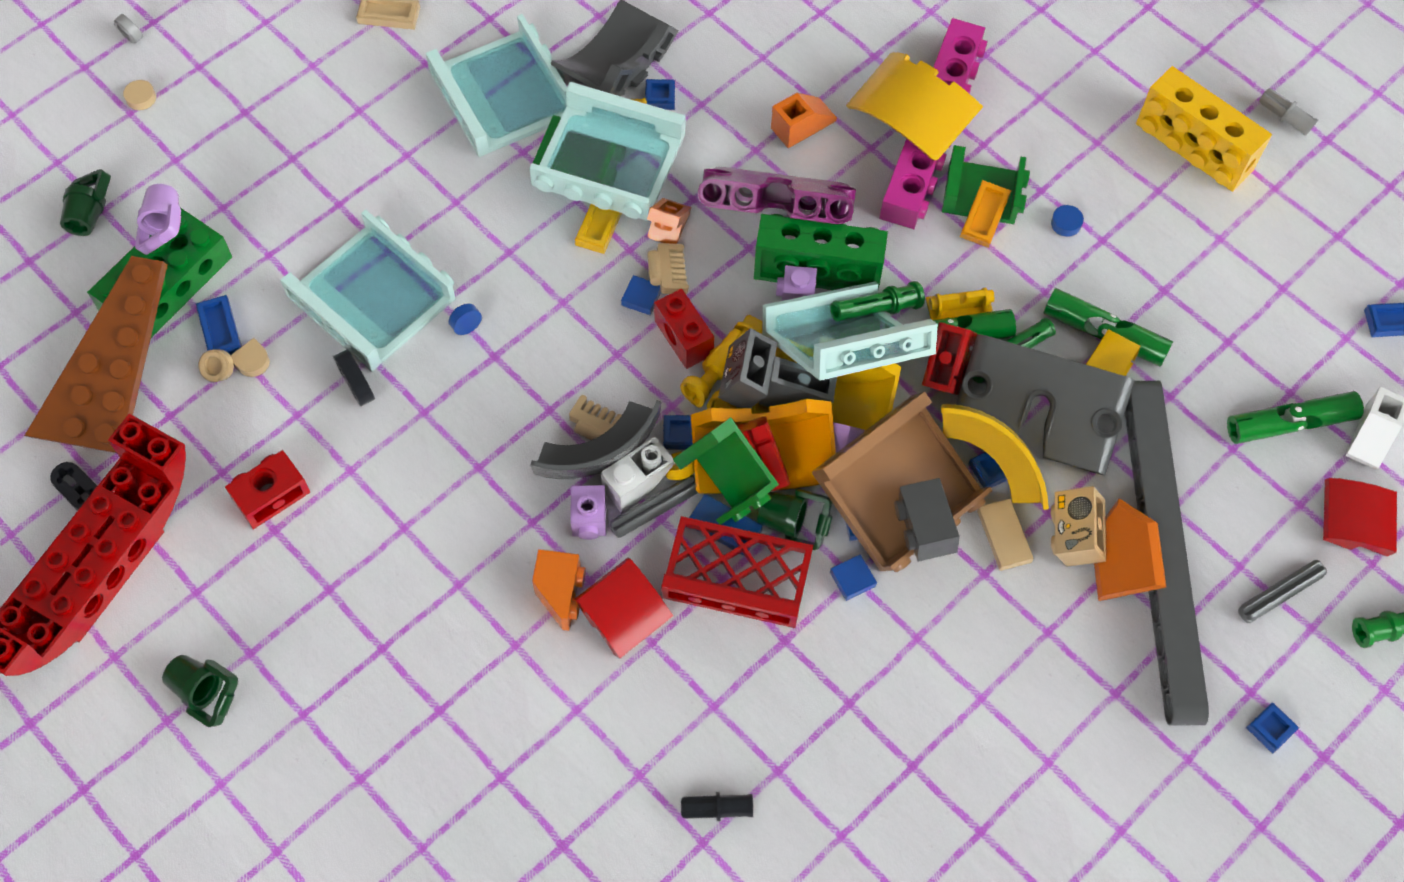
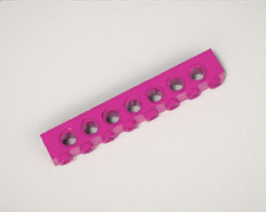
M954 18L951 19L934 64V68L939 72L937 74L938 78L949 86L954 81L970 94L972 85H969L968 81L969 79L975 80L980 65L979 62H976L977 57L983 58L988 41L983 40L986 27ZM906 138L884 196L879 219L915 229L918 218L924 219L929 206V201H925L927 194L933 195L938 181L934 174L936 170L942 171L947 154L943 153L938 160H931Z

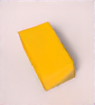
M1108 329L1086 365L1126 376L1133 365L1131 360L1135 362L1141 346Z

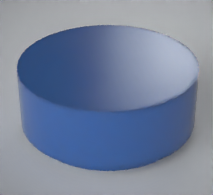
M1062 205L1054 211L1051 226L1061 236H1074L1081 230L1084 217L1078 208L1071 205Z
M470 303L463 304L451 313L448 322L456 334L466 335L479 326L482 315L475 305Z

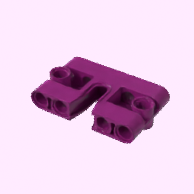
M728 167L704 169L703 181L698 188V198L707 207L756 214L766 208H777L785 210L790 218L831 224H844L852 220L856 194L855 188L842 182ZM742 187L750 189L752 194L745 193ZM811 196L815 199V201L808 202L804 200L803 197Z

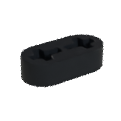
M346 349L334 355L333 359L359 406L361 407L375 400L368 382L350 351Z
M64 462L57 465L50 475L53 486L77 511L85 502L80 495L86 492L90 496L97 487L72 462ZM69 475L75 480L76 484L71 487L63 480L64 476Z

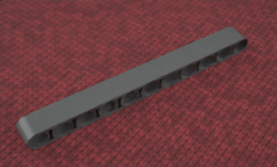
M1159 380L1134 381L1125 410V419L1137 510L1158 523L1166 588L1148 591L1165 719L1169 726L1206 725L1209 718L1208 698L1163 387Z

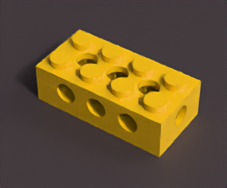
M1173 66L1150 87L1136 125L1141 127L1143 131L1154 136L1170 150L1184 157L1194 167L1201 169L1215 179L1217 183L1225 186L1232 192L1254 171L1272 136V133Z

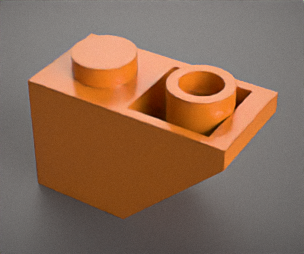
M795 93L772 106L771 129L787 148L794 146L837 121V117L819 97Z
M538 549L532 579L534 592L562 630L570 631L571 620L578 619L580 608L574 599L576 598L577 587L583 588L586 567H581L579 554Z

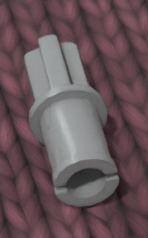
M1268 88L1259 100L1263 106L1281 117V122L1285 120L1305 136L1318 121V119L1313 118L1296 106V101L1290 102L1272 88Z

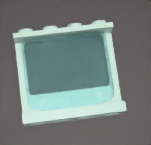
M523 14L517 16L519 32L444 62L437 49L426 53L429 72L478 157L547 129L552 116L562 117L567 107V86L564 82L563 72L551 65L552 57L547 45H541L534 24H528Z
M569 82L566 89L567 107L540 165L531 163L529 168L532 186L543 192H554L564 195L573 201L580 200L593 204L603 210L617 211L633 219L647 220L650 207L657 202L685 136L686 115Z
M365 209L361 213L365 228L301 281L291 272L280 279L286 296L343 347L348 349L370 371H373L456 298L453 289L454 281L445 271L441 270L439 272L436 270L424 253H416L404 236L401 234L395 235L380 216L374 217Z
M871 282L763 305L762 334L777 342L778 348L821 381L936 354L938 324L931 319L902 325L885 312L836 322L831 315V303L833 301H842L878 293V283Z

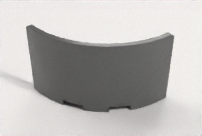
M620 0L605 25L588 45L568 59L561 61L552 60L551 65L591 88L623 96L627 87L631 85L636 88L648 76L646 69L654 60L660 62L679 30L624 0Z
M657 400L652 409L629 401L624 413L616 424L603 435L591 441L575 445H558L544 442L538 461H531L530 466L533 473L552 479H576L601 474L603 470L640 447L646 441L659 418L662 402Z

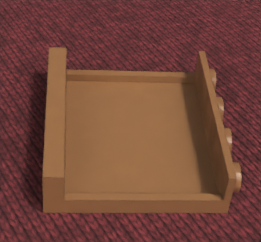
M925 391L910 396L811 472L879 571L893 570L898 572L911 563L909 557L914 554V550H908L905 543L904 530H907L904 520H898L895 511L894 501L899 500L900 486L940 478L956 527L961 523L959 518L967 511L972 513L982 507L986 502L984 498L993 491L991 487L980 488L926 409L932 401Z

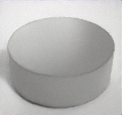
M120 14L114 20L116 28L130 42L136 43L143 37L139 28L124 14Z

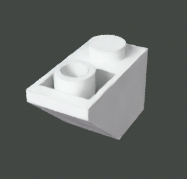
M1379 387L1364 408L1363 416L1359 420L1345 455L1346 457L1375 470L1380 467L1404 423L1403 396Z
M653 437L601 472L602 485H605L606 495L618 510L623 513L647 497L675 462L660 441Z

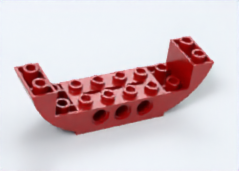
M130 413L113 432L108 441L120 457L119 460L0 608V673L5 676H18L32 672L63 654L76 641L80 643L165 532L163 528L173 510L184 477L186 462L184 443Z

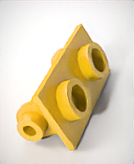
M984 287L981 290L945 295L938 293L925 299L930 319L938 320L993 311L991 303L994 302L995 297L993 290H987Z

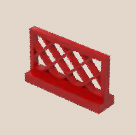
M681 516L667 571L664 574L661 585L662 598L796 628L813 545ZM686 527L700 530L705 540L690 548L683 538ZM723 536L732 537L739 547L723 555L715 541ZM757 543L764 544L772 554L756 563L748 548ZM682 545L685 551L679 554ZM710 545L718 559L702 567L694 553ZM789 551L804 553L803 563L792 570L788 568L781 557ZM743 552L751 567L736 575L727 561ZM687 557L691 559L697 568V571L689 576L674 574L676 564ZM776 559L785 574L769 582L760 568ZM722 564L731 578L721 584L714 583L707 575V572ZM756 572L765 586L756 591L746 590L740 580ZM800 572L799 581H797L794 575ZM789 579L796 589L795 599L790 600L779 597L774 587Z

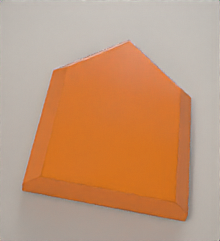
M1119 498L1105 517L1106 562L1094 563L1099 601L1166 588L1158 523Z

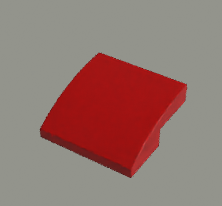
M1341 478L1325 479L1323 540L1349 550L1360 546L1384 556L1397 553V492L1355 480Z
M626 558L574 599L591 626L599 631L613 654L618 658H622L673 617L665 602L631 558Z

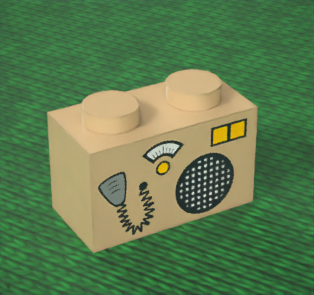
M1094 486L1055 492V505L1051 506V518L1055 524V535L1051 537L1053 554L1067 567L1106 562L1105 499Z

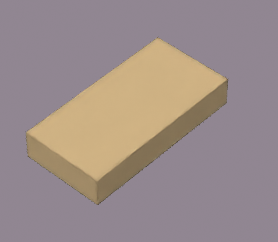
M361 0L356 16L357 22L364 25L415 30L420 3L419 0Z
M1011 499L980 507L977 513L999 570L1003 571L1032 563L1034 558Z

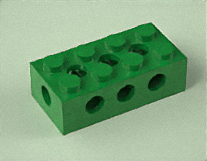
M181 208L180 229L174 238L147 255L137 250L134 246L87 293L99 311L131 256L163 261L168 264L152 330V338L232 258V255L222 235Z
M761 214L755 250L753 279L777 283L778 277L784 278L785 265L817 268L815 288L837 290L877 282L879 290L888 231L879 230L874 227L862 228L846 224L794 219L780 214ZM791 235V236H794V237H796V238H795V239H787V238H785V236ZM817 240H825V241H827L828 243L820 244V243H818V242H816V241H817ZM855 244L859 246V248H851L848 245Z

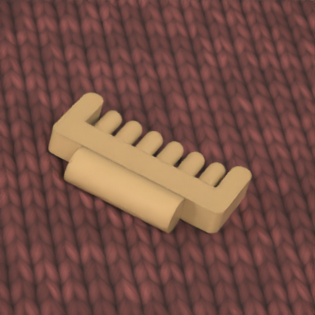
M659 243L657 251L651 250L647 254L650 284L653 286L660 285L662 294H671L681 288L685 294L688 293L689 285L686 281L685 259L683 258L684 245Z
M581 395L570 411L569 419L576 423L575 433L593 440L612 428L622 415L617 414L611 423L615 416V411L608 413L607 407L602 408L600 411V404L594 406L592 400L587 403V397Z

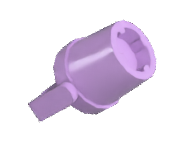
M153 184L146 189L142 206L138 210V228L135 248L145 255L167 243L179 232L181 208L179 206V195L173 187L165 184Z

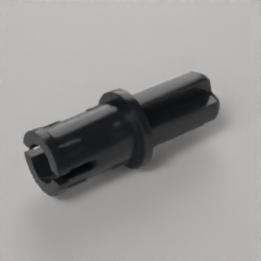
M716 792V796H684L681 798V815L684 819L716 818L717 822L721 821V818L753 817V795H720V792Z

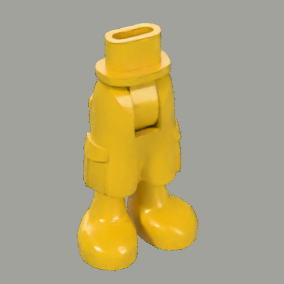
M746 315L744 320L736 323L722 342L710 351V354L702 363L705 374L701 378L687 376L683 379L680 389L689 402L698 408L704 405L716 381L722 380L729 345L750 328L762 334L761 320L752 315ZM719 390L714 392L707 403V409H737V407L718 398Z

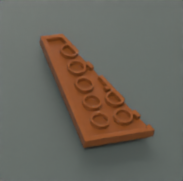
M131 256L24 436L116 453L108 439L129 413L131 415L134 413L168 264L163 261Z

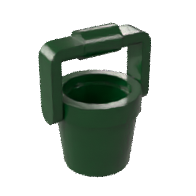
M99 169L74 180L65 189L60 225L65 231L77 236H87L92 233L100 214L103 213L105 208V195L111 175Z
M796 489L795 496L769 492L768 494L771 499L759 508L757 523L785 534L784 539L813 545V550L819 549L823 544L824 537L829 534L833 517L830 515L832 501L829 497L802 489ZM808 499L824 503L816 526L815 543L797 538L806 516Z
M179 655L170 661L162 676L163 683L187 706L186 713L206 727H215L223 723L238 685V678L235 674L213 660L207 659L203 664L187 655ZM223 680H224V681H225V684H224L223 690H221L222 684H223ZM221 690L213 710L214 713L210 716L202 709L211 704Z

